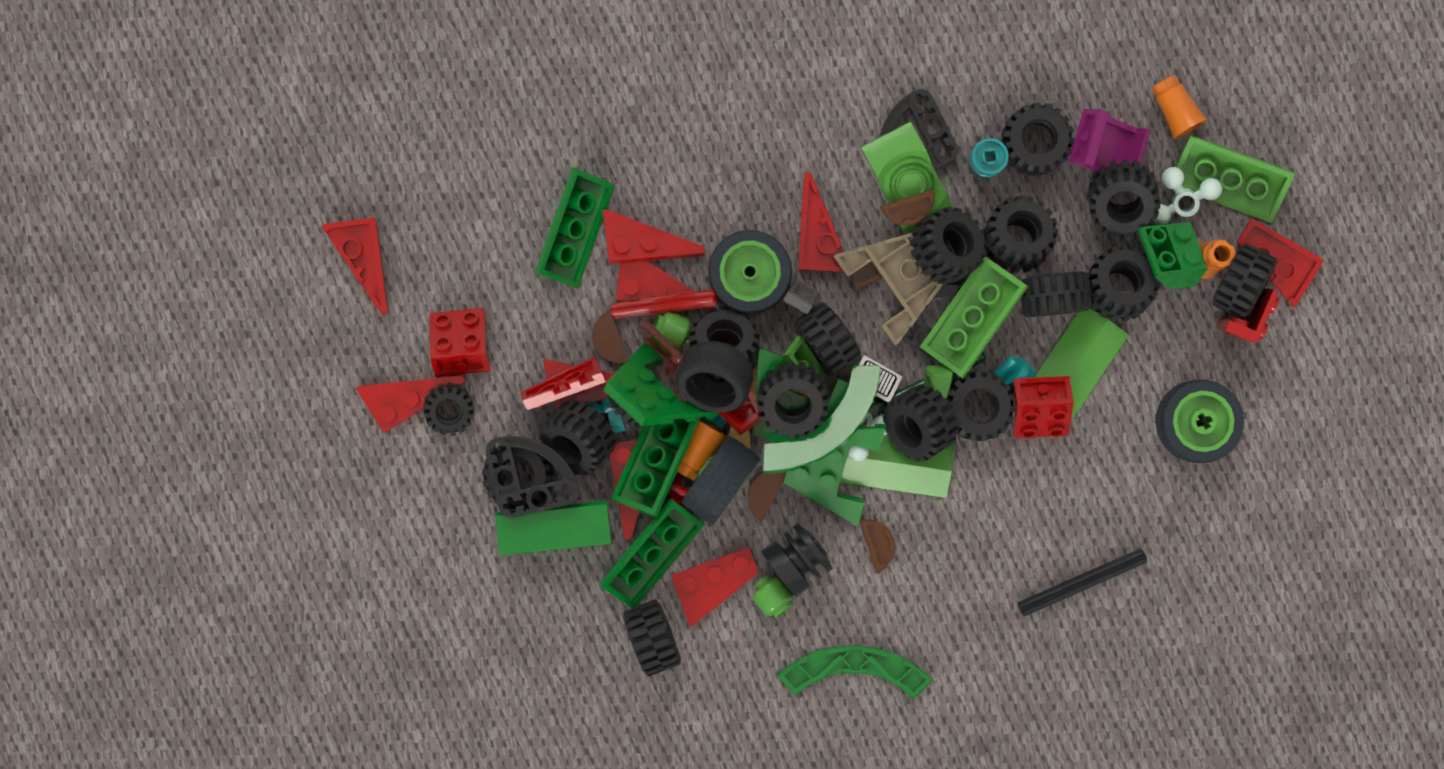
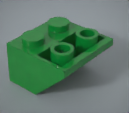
M1183 222L1139 227L1138 232L1155 278L1169 289L1195 287L1208 268L1191 223Z

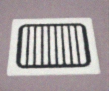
M864 355L859 365L881 367L876 396L887 402L891 401L902 376Z

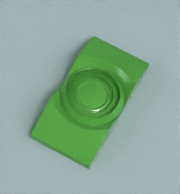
M910 121L860 147L887 203L933 189L934 203L926 218L940 209L943 210L946 207L953 209L948 194L933 168L929 155ZM919 223L908 226L898 224L902 234L905 235L912 233Z

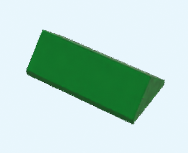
M572 167L536 267V274L577 289L579 288L603 220V210L607 209L615 185Z
M698 417L696 421L687 422L684 418L674 419L673 423L650 425L642 429L611 499L649 517H657L701 417Z
M671 498L599 585L629 607H636L703 528L704 524L680 503Z
M607 500L569 504L515 518H508L501 512H495L499 556L613 544Z

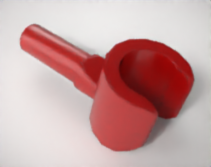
M677 471L674 485L668 497L681 504L689 489L681 485L682 474Z

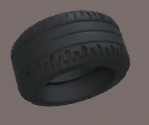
M715 341L700 342L689 347L682 357L676 374V384L684 398L694 406L710 412H729L742 406L748 398L754 379L752 364L742 352L728 344ZM701 372L719 375L728 382L711 379Z

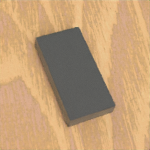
M795 280L783 301L808 314L819 293L804 283Z

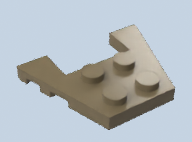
M912 233L842 252L833 257L846 277H849L869 262H872L903 307L902 311L880 325L894 346L899 344L903 336L943 285L940 280L937 282L932 281L930 275L925 277L921 273L923 271L920 266L917 268L914 262L917 260L911 256L910 252L913 250V247L910 246V240L914 238Z

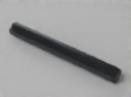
M1137 549L1018 602L1020 613L1023 616H1027L1147 563V557L1142 549Z

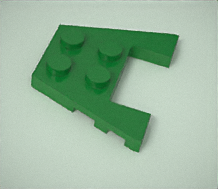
M646 342L609 379L604 388V391L641 426L673 423L674 419L681 418L690 422L696 421L701 416H706L710 420L715 419L719 413L700 409L689 401L682 402L674 395L670 388L661 383L650 369L659 366L663 357Z
M763 347L759 348L757 404L758 388H760L761 379H766V372L769 369L774 372L775 365L781 363L783 355ZM837 378L829 397L827 417L824 416V422L840 405L848 389L849 381ZM789 389L782 392L776 400L785 409L797 410L804 407L810 398ZM760 421L754 426V435L771 442L780 443L793 440L787 438L786 433H783L782 437L776 435L775 428L770 431L766 427V421Z
M886 425L860 426L857 432L831 455L821 461H815L802 466L800 469L786 472L784 483L849 522L858 525L864 507V499L838 493L837 491L850 445L879 451Z

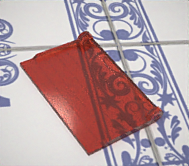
M643 317L637 331L644 337V342L649 344L663 357L662 360L667 364L666 372L669 374L675 373L683 360L682 354Z

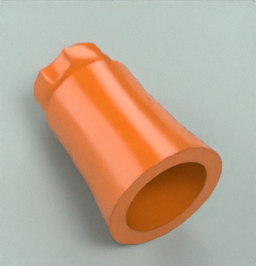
M1176 75L1170 76L1152 88V92L1157 97L1155 100L1164 114L1174 140L1190 133L1208 121L1191 99L1183 84L1179 83Z
M1220 239L1198 242L1208 268L1201 279L1213 278L1221 270L1228 268L1236 254L1234 246H1231L1226 240Z
M700 419L678 468V472L696 481V476L710 457L715 455L729 435L716 426L708 425Z

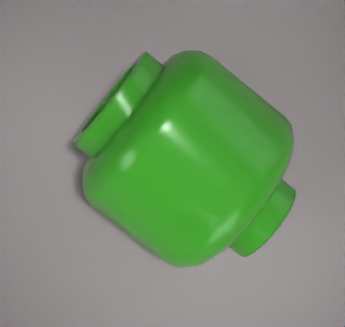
M675 312L658 314L652 325L651 334L654 335V340L658 345L678 351L684 344L689 345L691 321L688 317Z
M767 575L754 585L757 590L753 593L752 598L764 615H774L777 618L793 606L791 601L794 595L780 577L777 576L770 579Z

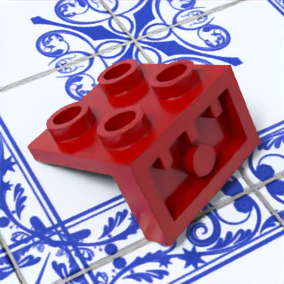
M1265 288L1248 322L1237 317L1228 316L1227 320L1219 318L1215 329L1257 344L1258 339L1262 340L1267 332L1268 324H1266L1269 314H1273L1279 304V298H1277L1279 291Z
M484 308L430 313V360L435 377L490 372V360L486 348Z
M1070 376L1017 378L1013 380L1016 404L1013 429L1014 438L1060 437L1069 434L1074 405Z

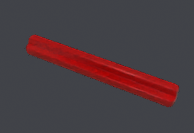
M705 290L617 302L611 304L610 312L614 319L710 307L717 305V295L714 290Z

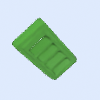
M944 364L925 366L924 386L933 387L934 391L938 390L944 398H947L953 372Z

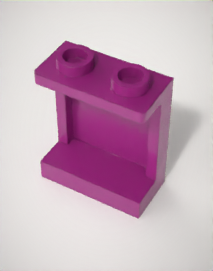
M1083 109L1068 162L1100 174V167L1103 165L1109 167L1110 162L1115 160L1117 164L1122 163V159H1128V163L1131 164L1135 160L1140 162L1141 166L1145 149L1148 146L1150 130L1136 128L1108 116L1109 112L1102 109Z

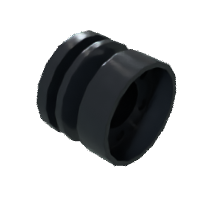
M799 523L793 526L799 534V538L794 540L788 531L784 533L789 544L786 548L774 540L761 550L765 559L795 597L810 587L805 574L810 572L817 579L822 578L815 568L818 564L821 563L828 573L834 569L830 564L827 552L813 534Z

